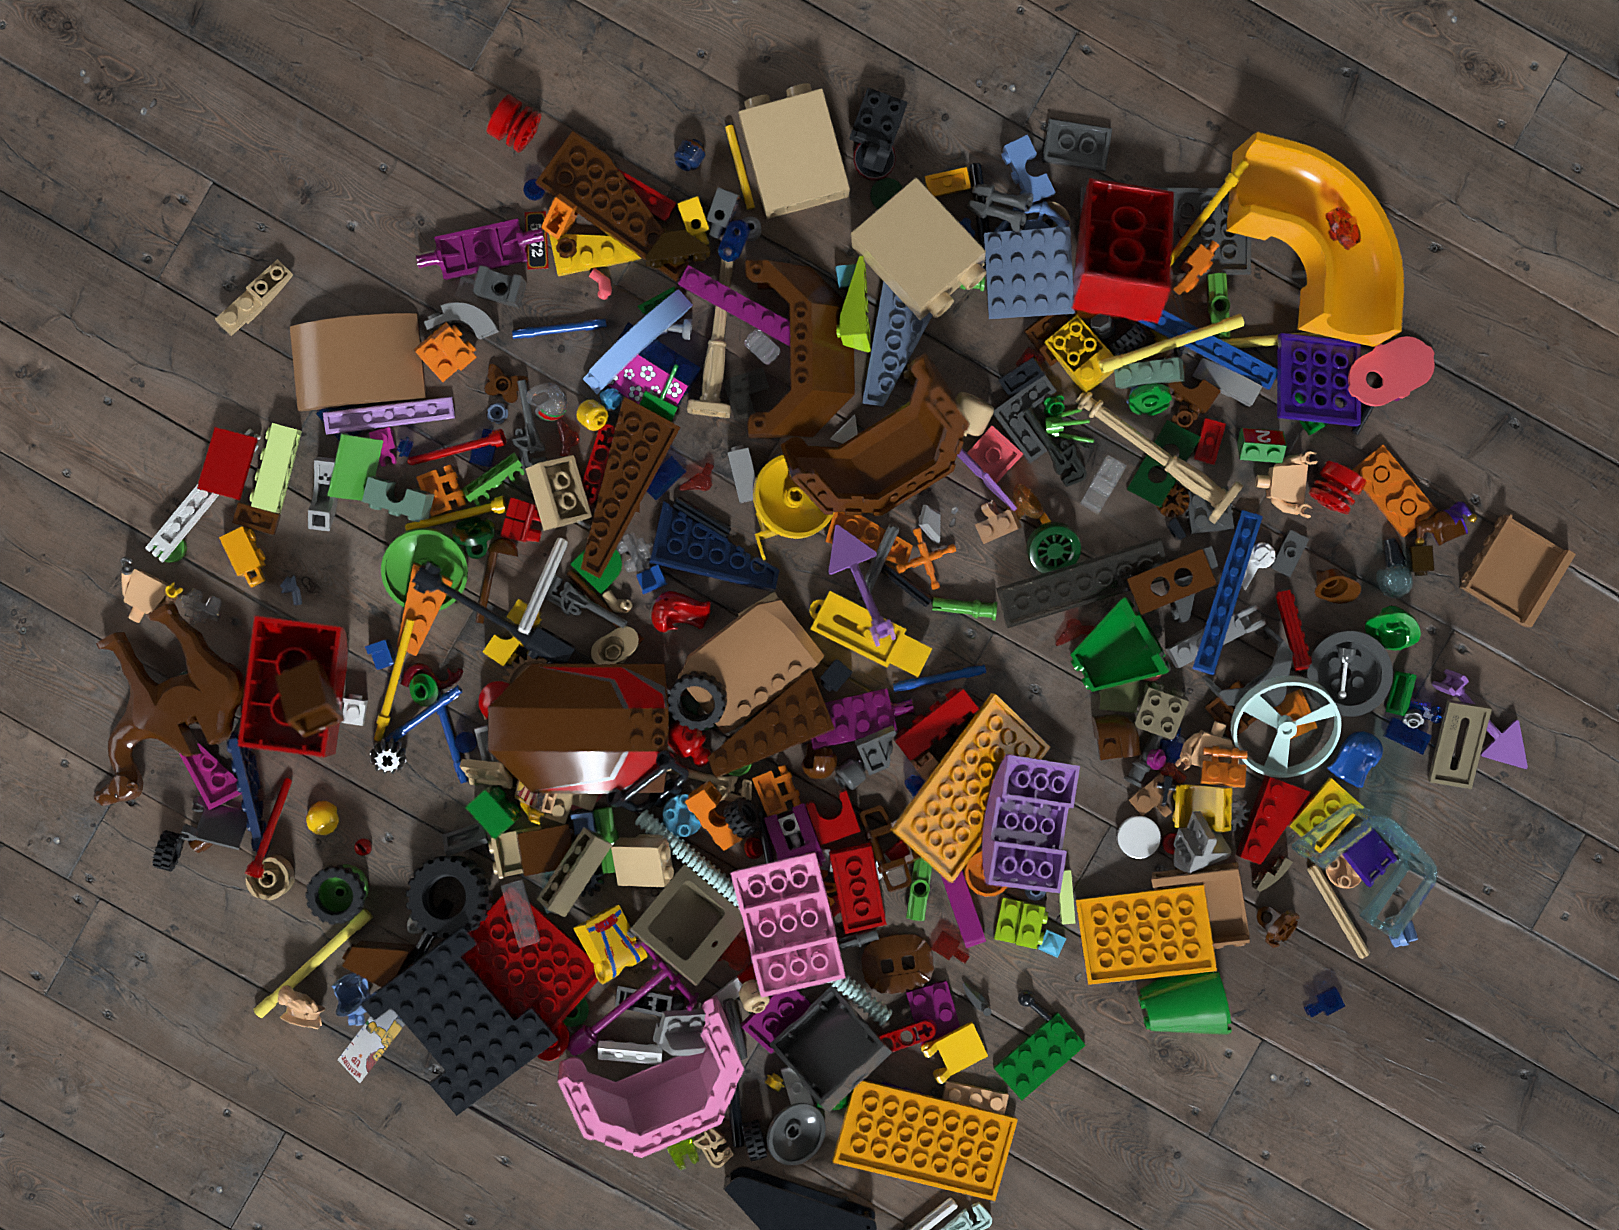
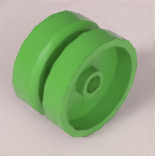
M342 864L343 867H349L353 869L352 871L355 874L358 873L360 875V880L364 881L365 884L364 891H366V899L369 891L368 879L363 873V871H361L356 866ZM336 877L328 878L320 885L319 899L329 910L335 912L344 911L352 904L353 891L344 880Z

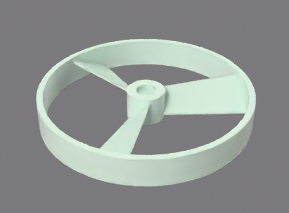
M1299 676L1274 677L1254 686L1241 698L1231 719V736L1236 748H1239L1237 727L1243 712L1276 728L1277 734L1265 765L1258 764L1248 757L1242 760L1256 772L1277 778L1298 776L1318 767L1335 749L1341 732L1340 714L1330 694L1315 681ZM1298 685L1321 693L1330 703L1293 721L1288 715L1281 716L1260 695L1273 688ZM1334 716L1333 731L1326 745L1311 759L1301 764L1287 767L1290 738L1295 736L1297 732L1296 726Z

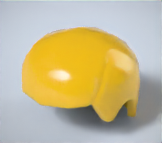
M318 801L312 804L306 815V823L309 830L316 835H328L334 832L339 823L337 807L328 801Z

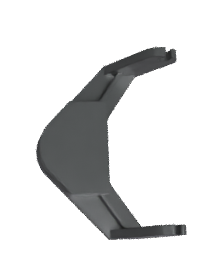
M1268 626L1264 627L1263 630L1278 645L1273 663L1245 687L1221 690L1206 675L1202 677L1204 683L1225 704L1237 706L1241 698L1259 683L1274 677L1289 676L1293 652L1286 642ZM1287 686L1273 688L1260 696L1274 708L1283 702Z

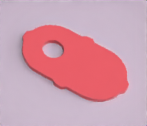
M1408 336L1397 338L1385 345L1379 344L1373 348V351L1358 358L1350 367L1348 391L1351 396L1356 397L1359 401L1369 406H1382L1397 398L1403 399L1410 395L1411 391L1428 382L1432 377L1435 366V353L1430 346H1427L1421 340ZM1369 372H1376L1381 376L1382 385L1380 388L1375 389L1367 384L1366 376Z

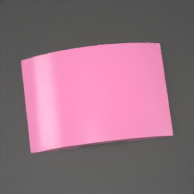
M815 852L731 872L761 998L846 978L834 921Z

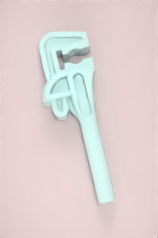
M977 1202L972 1204V1209L976 1214L978 1222L973 1223L965 1208L940 1230H985L991 1226L992 1217L983 1205Z

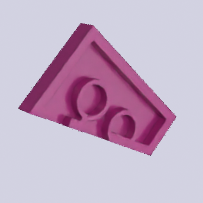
M199 743L198 747L202 754L183 756L179 753L209 810L242 794L237 790V779L234 775L224 768Z

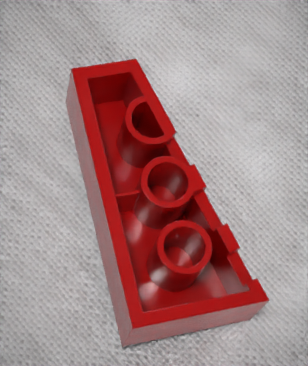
M954 687L945 694L947 698L941 703L936 701L928 708L930 712L925 716L921 713L912 720L913 725L908 729L903 727L896 733L895 736L897 738L894 741L910 761L934 744L933 741L939 740L948 734L952 726L955 727L964 722L970 712L974 714L979 710L964 689L959 688L957 690Z
M1265 775L1235 855L1261 865L1310 792Z

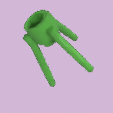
M1076 408L1062 412L1058 416L1050 415V417H1045L1046 432L1051 434V438L1060 437L1083 442H1094L1092 438L1059 433V431H1063V426L1090 423L1089 419L1063 421V418H1061L1081 412L1082 410Z

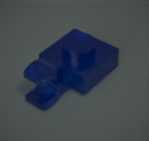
M483 428L481 438L488 437L492 430ZM487 445L472 449L469 462L491 468L496 447Z
M1411 697L1408 709L1420 710L1424 720L1427 719L1434 723L1441 722L1443 716L1440 715L1443 710L1442 707H1431V703Z
M1181 728L1178 729L1174 739H1162L1160 749L1165 752L1166 762L1175 764L1180 758L1183 743L1178 742Z
M1333 986L1316 995L1315 997L1318 1002L1304 1007V1010L1311 1018L1322 1011L1324 1015L1329 1016L1344 1008L1345 1004L1337 988Z

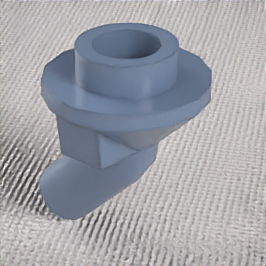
M294 575L292 578L287 576L280 585L283 588L281 593L292 592L294 605H301V592L296 584V577Z

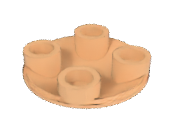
M1337 847L1326 858V874L1329 880L1337 887L1343 889L1353 888L1362 879L1343 857L1342 853L1344 851L1342 848Z

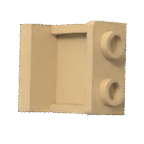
M544 825L505 832L496 839L491 836V841H488L490 853H494L495 862H493V870L495 875L498 874L499 879L523 873L516 832L544 829Z

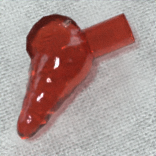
M560 418L556 420L560 441L563 444L560 456L568 457L570 448L579 444L580 436L577 432L572 431L563 419Z
M706 463L702 473H698L690 478L679 489L681 491L700 489L701 491L709 490L712 487V480L709 476L714 466Z
M1072 618L1067 621L1066 628L1055 642V645H1063L1078 638L1081 634H1090L1094 627L1081 625L1078 619Z

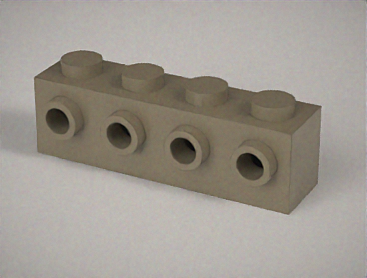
M584 827L537 900L548 910L565 917L610 850L612 844L602 835Z

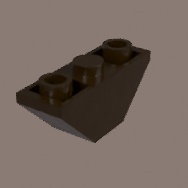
M686 230L666 232L660 236L645 257L646 267L661 268L667 263L681 265L687 260L701 262L706 260V257H710V247Z

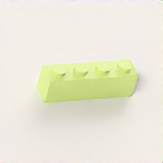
M274 423L267 429L266 448L262 449L260 456L262 460L261 468H258L255 475V481H257L256 488L250 494L252 507L281 513L302 431Z

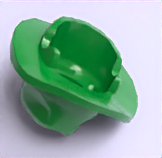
M1390 605L1382 608L1380 614L1371 617L1365 623L1366 634L1376 639L1387 650L1396 651L1416 644L1421 636L1417 620L1404 609Z

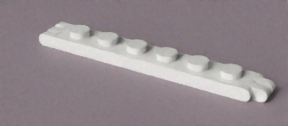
M249 429L244 435L252 436L254 431ZM255 434V435L253 436V437L257 438L258 441H259L260 438H261L258 434ZM197 484L145 549L150 552L156 546L152 554L157 557L163 551L159 560L164 562L219 495L197 489Z

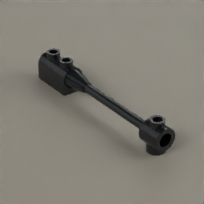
M427 560L425 564L423 563L413 578L412 582L415 583L413 588L418 592L425 594L426 591L431 593L438 589L508 630L512 636L528 649L526 654L535 660L541 657L547 661L545 664H566L575 650V645L539 624L535 631L530 630L528 634L520 632L518 630L519 624L511 623L443 583L442 574L440 573L442 568Z

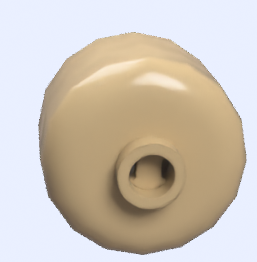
M966 392L958 393L955 399L970 423L969 429L965 431L964 436H967V434L973 436L982 435L994 413L993 406Z

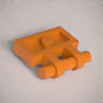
M451 464L443 467L446 474L440 477L438 470L435 469L416 477L421 490L435 494L430 511L431 517L453 510L450 501L456 500L458 507L466 505L464 500L465 494L459 487L458 475L453 471ZM449 482L453 492L448 495L443 486V483Z
M1215 745L1203 747V755L1211 756V761L1202 762L1201 784L1245 787L1246 765L1238 764V758L1247 759V751L1239 750L1236 747L1224 749ZM1218 757L1231 758L1230 763L1218 762Z
M786 765L778 767L780 772L778 777H774L772 770L752 778L767 817L788 810L785 804L788 800H791L793 807L801 804L799 799L800 793L798 789H795L791 779L793 776L791 771L788 772ZM784 782L788 792L784 795L781 794L778 784Z

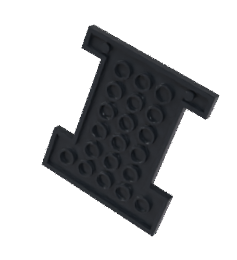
M464 925L361 1002V1006L374 1021L392 1008L445 1071L431 1080L429 1085L456 1116L557 1042L559 1038L532 1005L514 1018L462 955L477 944L475 937Z

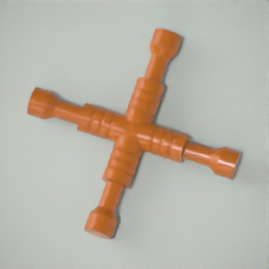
M921 527L915 528L913 533L917 537L919 543L917 545L921 556L910 560L906 564L896 565L898 573H902L910 567L915 568L924 564L926 573L931 579L932 590L938 589L940 585L935 578L932 561L941 558L944 554L956 552V547L954 544H951L945 549H938L929 553L926 542H923L921 536Z

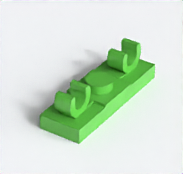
M514 452L462 488L469 502L473 500L479 506L481 504L478 497L484 495L488 500L490 497L487 490L498 487L506 479L505 477L509 476L510 480L514 482L513 473L515 471H519L522 475L525 474L522 468L523 465L516 453Z

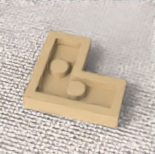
M557 793L552 814L546 813L545 818L566 824L572 804L593 811L599 794Z

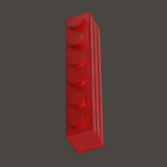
M1291 590L1277 592L1275 597L1288 645L1293 652L1292 660L1295 671L1308 669L1312 664L1311 656H1308V645L1304 641L1305 633L1300 627L1302 623L1301 619H1298L1297 616L1298 608L1294 605V594H1291Z

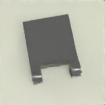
M195 796L192 802V810L203 813L197 829L191 825L184 824L181 831L183 833L181 839L187 841L199 840L239 850L247 829V813L243 812V810L219 805L209 810L203 798Z

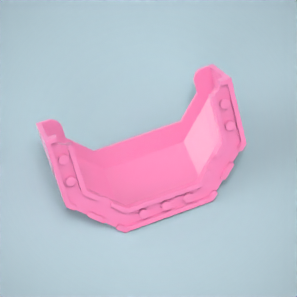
M717 995L706 999L701 1004V1009H704L706 1013L705 1025L701 1033V1037L706 1045L703 1053L690 1056H676L617 1082L588 1072L583 1061L578 1057H570L560 1061L557 1081L584 1138L603 1142L606 1146L620 1151L622 1149L642 1158L722 1123L725 1111L731 1102L744 1067L726 1014Z

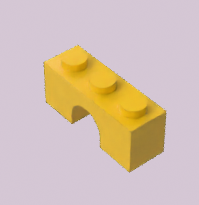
M518 599L506 617L514 623L520 624L528 603ZM538 611L531 629L535 630L538 624L541 623L542 619L539 618L542 614ZM494 634L483 650V653L504 667L507 664L512 665V662L518 656L516 651L520 646L524 647V645L514 636L507 640L498 634Z

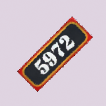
M546 211L525 212V232L541 228L546 218ZM543 230L545 241L526 245L527 270L549 269L547 232Z

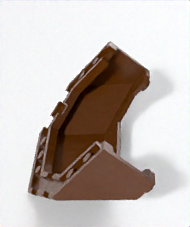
M746 260L747 279L757 283L758 290L775 289L790 304L791 391L770 412H758L750 416L748 420L749 438H813L855 395L854 348L844 346L841 337H837L836 325L840 324V314L845 300L811 267L770 260Z
M926 353L911 363V371L917 380L910 401L838 447L808 446L799 437L790 438L780 445L791 479L825 515H833V512H844L845 515L873 513V516H882L954 471L956 466L955 460L957 454H960L964 443L963 437L965 431H968L970 423L937 367Z

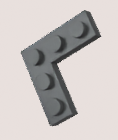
M1046 375L995 409L993 413L1029 464L1044 454L1047 449L1023 418V415H1025L1023 411L1028 407L1032 410L1043 402L1046 397H1050L1056 392V389Z

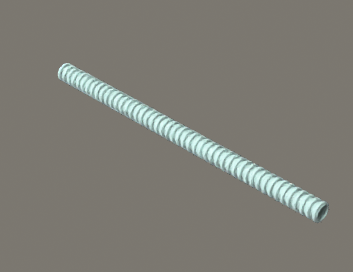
M645 810L635 821V825H640L641 830L645 829L646 834L664 836L669 842L672 855L675 854L677 859L680 858L682 860L681 863H686L688 867L692 868V871L697 872L698 876L701 875L703 880L706 879L709 885L712 884L714 889H718L717 892L723 893V897L729 898V902L732 901L734 906L737 905L739 907L734 885L730 881V877L727 878L725 873L722 874L720 869L717 870L715 868L716 865L712 866L710 864L711 861H706L705 856L701 857L700 852L696 853L694 847L691 849L689 843H684V839L681 840L679 839L680 836L670 832L663 822L660 823L658 818H654V814L650 815L648 813L649 810ZM848 975L844 979L831 981L832 987L836 986L838 992L842 991L843 996L847 995L848 1000H853L852 1003L854 1005L857 1004L859 1009L862 1008L864 1013L867 1012L869 1017L872 1016L875 1022L878 1021V1025H884L892 1015L891 1009L887 1010L886 1005L882 1006V1002L876 1001L877 998L875 996L872 997L870 992H865L866 989H862L860 984L857 985L854 979L851 980V976Z

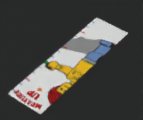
M392 1008L375 1021L370 1017L338 1058V1061L361 1083L405 1026V1023Z

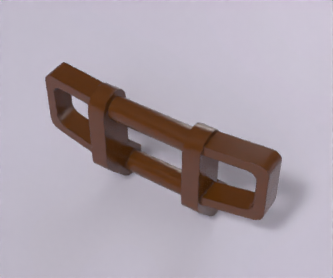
M881 805L862 811L860 819L865 830L864 835L866 840H869L872 845V850L879 865V874L882 875L888 892H895L910 886L912 881L907 865L922 857L906 843L909 855L887 863L877 837L893 832L891 828L896 821L890 822ZM879 812L886 825L870 831L865 816ZM903 867L906 882L892 886L886 872Z

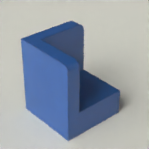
M660 565L653 566L636 575L643 594L668 585Z
M389 639L365 646L367 654L372 655L377 670L394 665L396 657Z

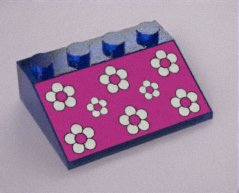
M628 322L625 328L623 329L622 333L616 340L615 344L629 330H631L634 327V325ZM654 339L607 386L617 389L619 394L637 404H640L645 391L660 398L672 369L677 364L678 369L664 400L679 408L702 372V369Z

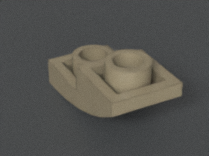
M1282 855L1280 858H1276L1271 865L1272 871L1270 873L1264 869L1256 873L1252 880L1254 883L1252 887L1259 892L1270 887L1285 874L1293 862Z

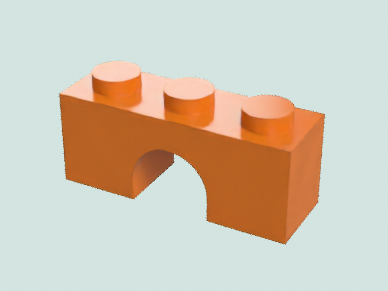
M709 780L690 792L685 803L688 809L699 819L702 827L711 834L714 842L724 851L743 839L742 837H737V834H734L732 829H729V824L725 821L726 817L718 815L715 811V807L723 796Z

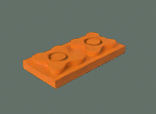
M1384 445L1379 446L1351 469L1366 480L1367 483L1363 490L1402 537H1405L1414 530L1420 521L1427 519L1437 511Z

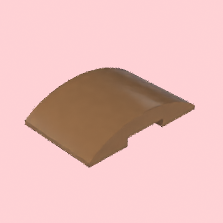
M418 314L358 315L290 326L297 408L299 412L374 402L387 403L426 399L423 362L414 351L421 344Z

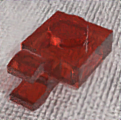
M943 930L931 947L933 951L947 960H950L953 955L966 964L970 957L969 954L958 948L960 941Z

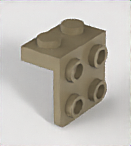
M1146 682L1143 689L1145 696L1134 724L1139 729L1168 739H1174L1189 700L1184 695L1185 692L1173 688L1171 691L1164 688L1165 685L1159 682Z

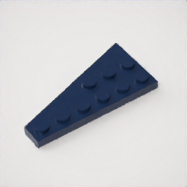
M663 501L649 563L775 592L779 569L758 557L755 558L745 552V549L735 546L725 537L700 522L693 521L686 514L676 511Z
M240 717L233 732H231L230 738L227 740V750L229 753H232V770L234 773H237V790L239 793H242V810L247 813L246 825L248 831L252 833V849L257 853L267 824L265 820H261L264 805L263 800L258 801V789H261L256 756L251 754L253 748L238 746ZM269 844V846H268V849H267V852H266L265 857L267 856V854H268V852H269L270 844Z

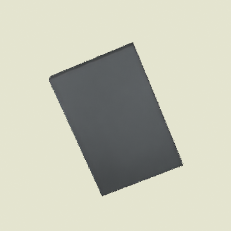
M1049 118L1042 162L1105 172L1112 128Z

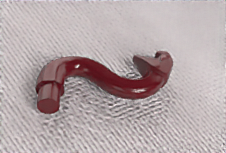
M415 663L406 668L400 684L408 687L417 672H423L436 681L438 689H448L462 678L464 671L458 668V671L454 673L450 668H447L448 678L441 681L436 678L433 670L428 665Z

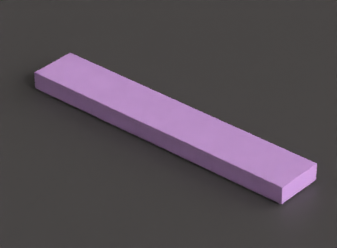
M452 397L326 412L323 413L325 432L326 435L454 419L455 413Z

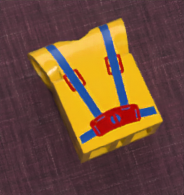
M620 905L608 907L573 928L591 962L594 963L595 974L601 984H605L618 976L625 966L633 967L647 958V953L642 946L639 948L634 947L636 937L630 938L627 935V931L631 927Z

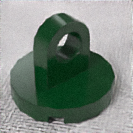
M478 517L459 521L456 524V528H452L453 540L457 544L464 545L467 554L471 558L479 559L487 553V541L495 535L494 523L489 519L485 518L484 521ZM481 544L479 550L471 551L474 545Z

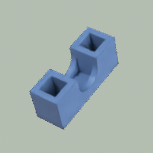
M1028 134L1005 145L1001 155L1006 165L1009 164L1013 171L1011 172V177L1015 184H1019L1022 190L1020 194L1024 192L1033 193L1032 204H1038L1053 197L1055 190L1046 173L1039 177H1033L1026 172L1025 163L1034 159L1037 154Z

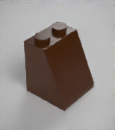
M316 659L306 661L301 666L285 670L282 674L275 676L286 719L304 737L345 721L325 668Z
M361 940L356 945L352 944L351 947L347 948L342 957L345 960L342 966L382 987L402 972L416 946L413 944Z

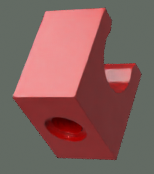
M846 789L839 791L842 807L840 812L833 817L822 816L816 809V803L813 800L806 802L820 845L861 831Z

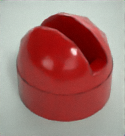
M366 838L359 839L354 845V850L360 856L368 855L372 851V843ZM359 843H360V844L362 845V847L366 850L365 853H364V852L362 851V849L358 846Z

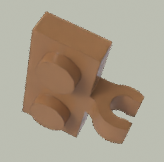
M994 500L981 505L983 513L989 519L975 524L983 544L1022 528L1015 511L1009 509L999 514Z
M1159 773L1128 799L1141 816H1144L1153 807H1156L1165 818L1172 813L1167 805L1165 807L1160 806L1162 789L1156 788L1157 782L1162 783V773Z

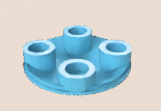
M679 794L672 797L666 803L663 810V821L666 828L673 832L674 835L680 837L693 835L701 827L699 819L688 809L685 803L689 796L688 794Z

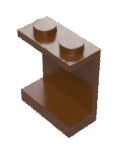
M566 823L561 826L529 832H516L523 875L530 876L555 871L571 848V840H575L573 828H569V825Z

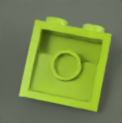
M1002 897L994 939L1037 949V946L1043 943L1044 932H1041L1042 924L1047 923L1048 912L1045 911L1046 907L1040 904Z

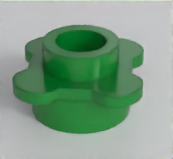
M1059 394L1056 397H1046L1043 401L1045 404L1044 413L1051 416L1060 415L1065 409L1063 404L1064 396Z

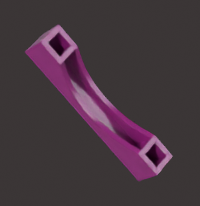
M687 266L678 283L680 287L790 347V321L691 266Z

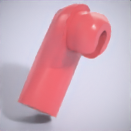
M594 268L589 277L598 283V297L606 300L612 293L611 280Z

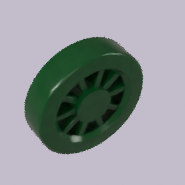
M1048 522L1036 528L1030 535L1026 546L1027 556L1033 567L1040 573L1052 576L1060 575L1073 568L1079 560L1081 542L1075 531L1067 524ZM1063 553H1067V554H1070V555H1069V557L1066 559V558L1063 556ZM1061 558L1063 562L1057 565V559ZM1052 559V566H1048L1047 564Z

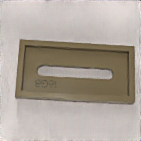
M1447 700L1428 777L1430 783L1472 789L1492 711L1489 706ZM1468 718L1469 724L1467 725L1460 753L1461 756L1459 757L1457 767L1451 769L1450 764L1461 720Z

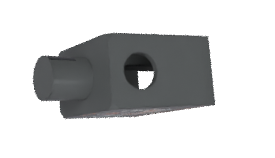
M717 188L707 217V221L712 222L708 235L720 239L723 228L730 227L742 196ZM720 211L725 213L723 220H719L717 217Z

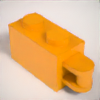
M242 526L219 537L237 576H245L251 588L266 581L261 570L262 567L266 566L264 562L266 557L262 549L257 548L255 543L257 539L252 529ZM255 571L257 576L252 578L250 573Z

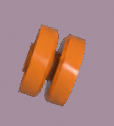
M982 847L977 848L963 868L964 878L968 886L976 894L984 897L996 896L1004 892L1007 887L986 884Z

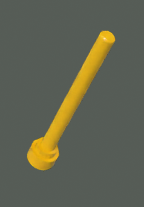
M504 496L495 497L489 504L420 520V522L407 523L405 528L406 531L427 528L492 511L493 513L502 514L507 512V505Z

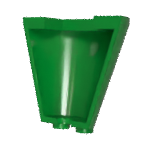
M1126 597L1118 602L1071 654V663L1076 671L1081 670L1084 675L1082 682L1092 692L1163 675L1170 671L1169 662H1164L1163 660L1166 654L1143 615L1140 612H1134L1133 608L1135 605Z
M1218 971L1160 977L1140 989L1141 996H1138L1140 1008H1145L1146 1017H1143L1146 1030L1223 1035L1231 1034L1232 1028L1227 1025L1231 1024V1016L1224 986Z

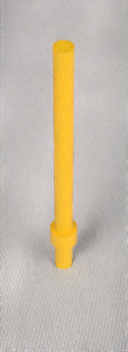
M1241 160L1235 170L1224 179L1225 183L1172 250V264L1232 186L1235 187L1240 181L1239 177L1249 166L1244 160Z
M410 618L406 619L381 714L377 716V728L374 735V740L376 741L383 739L385 728L390 722L391 717L389 713L415 620Z

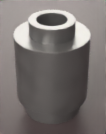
M746 217L741 221L740 233L743 239L755 241L760 237L761 224L757 218ZM752 225L754 229L749 231L746 227Z

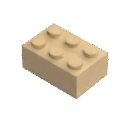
M574 455L541 462L526 468L544 531L577 523L592 517Z

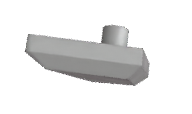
M923 505L918 525L935 544H940L941 514L934 508Z

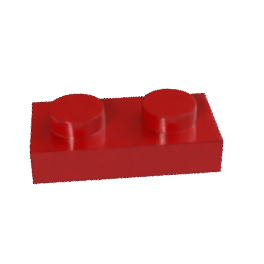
M1207 418L1204 419L1199 435L1201 439L1196 446L1193 460L1215 465L1226 426L1225 423Z

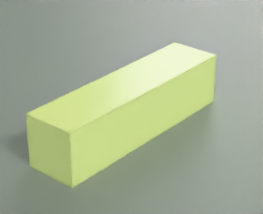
M1064 869L1061 892L1058 893L1061 924H1074L1075 911L1072 874L1070 869Z

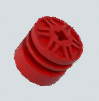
M508 94L495 109L486 132L498 141L507 136L506 145L508 147L513 146V149L519 153L533 139L542 115L538 111L532 113V107L530 106L521 111L522 101Z
M1326 461L1320 471V475L1326 482L1315 480L1314 485L1317 488H1310L1308 493L1319 504L1329 510L1347 515L1351 510L1348 505L1355 504V500L1348 494L1360 495L1367 482L1349 468L1333 461Z

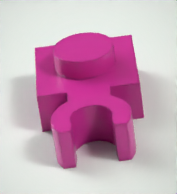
M391 427L369 432L370 438L383 440L379 459L381 466L386 467L385 459L387 457L392 459L393 464H397L396 456L391 453V450L396 448Z

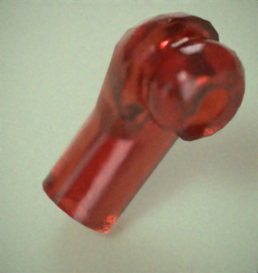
M1167 762L1159 769L1162 776H1171L1179 784H1182L1187 779V776L1172 763Z

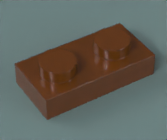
M238 502L232 523L275 535L281 515Z

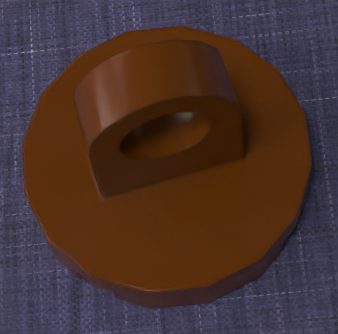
M1265 906L1257 912V922L1268 931L1265 942L1272 948L1279 947L1278 942L1281 940L1283 942L1286 941L1293 934L1298 925L1297 920L1300 919L1299 915L1292 909L1281 914L1275 908ZM1268 911L1273 916L1270 923L1264 921V914Z

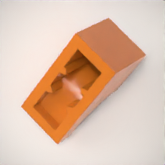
M559 193L555 197L541 228L559 240L571 229L578 215L575 212L577 205Z

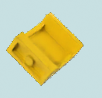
M1192 784L1176 785L1173 794L1175 801V810L1173 812L1175 828L1187 827L1192 812L1200 811L1211 830L1218 832L1231 831V787Z

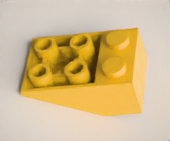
M1078 315L1044 342L1070 378L1086 394L1114 372V370L1106 373L1101 372L1099 361L1114 355Z

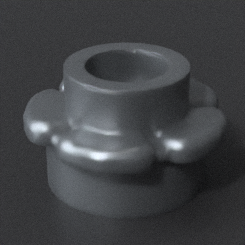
M1414 708L1408 709L1403 718V723L1410 728L1419 727L1424 723L1422 712Z

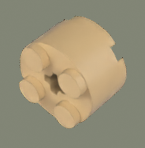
M267 855L264 857L262 864H264L263 869L265 870L262 878H255L249 875L246 877V886L249 892L254 897L263 900H274L289 891L295 881L292 865L281 855ZM272 874L273 879L268 880L267 877Z

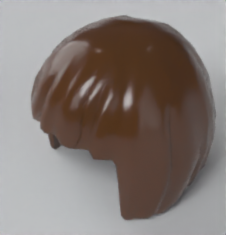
M808 744L806 757L802 762L804 772L812 779H825L829 777L836 768V754L827 747L814 750L813 745Z

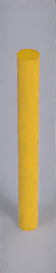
M728 125L725 129L747 210L755 208L734 126Z

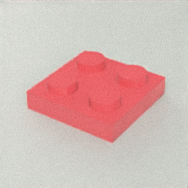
M993 426L967 452L982 468L983 472H986L996 484L1023 455L1017 447Z

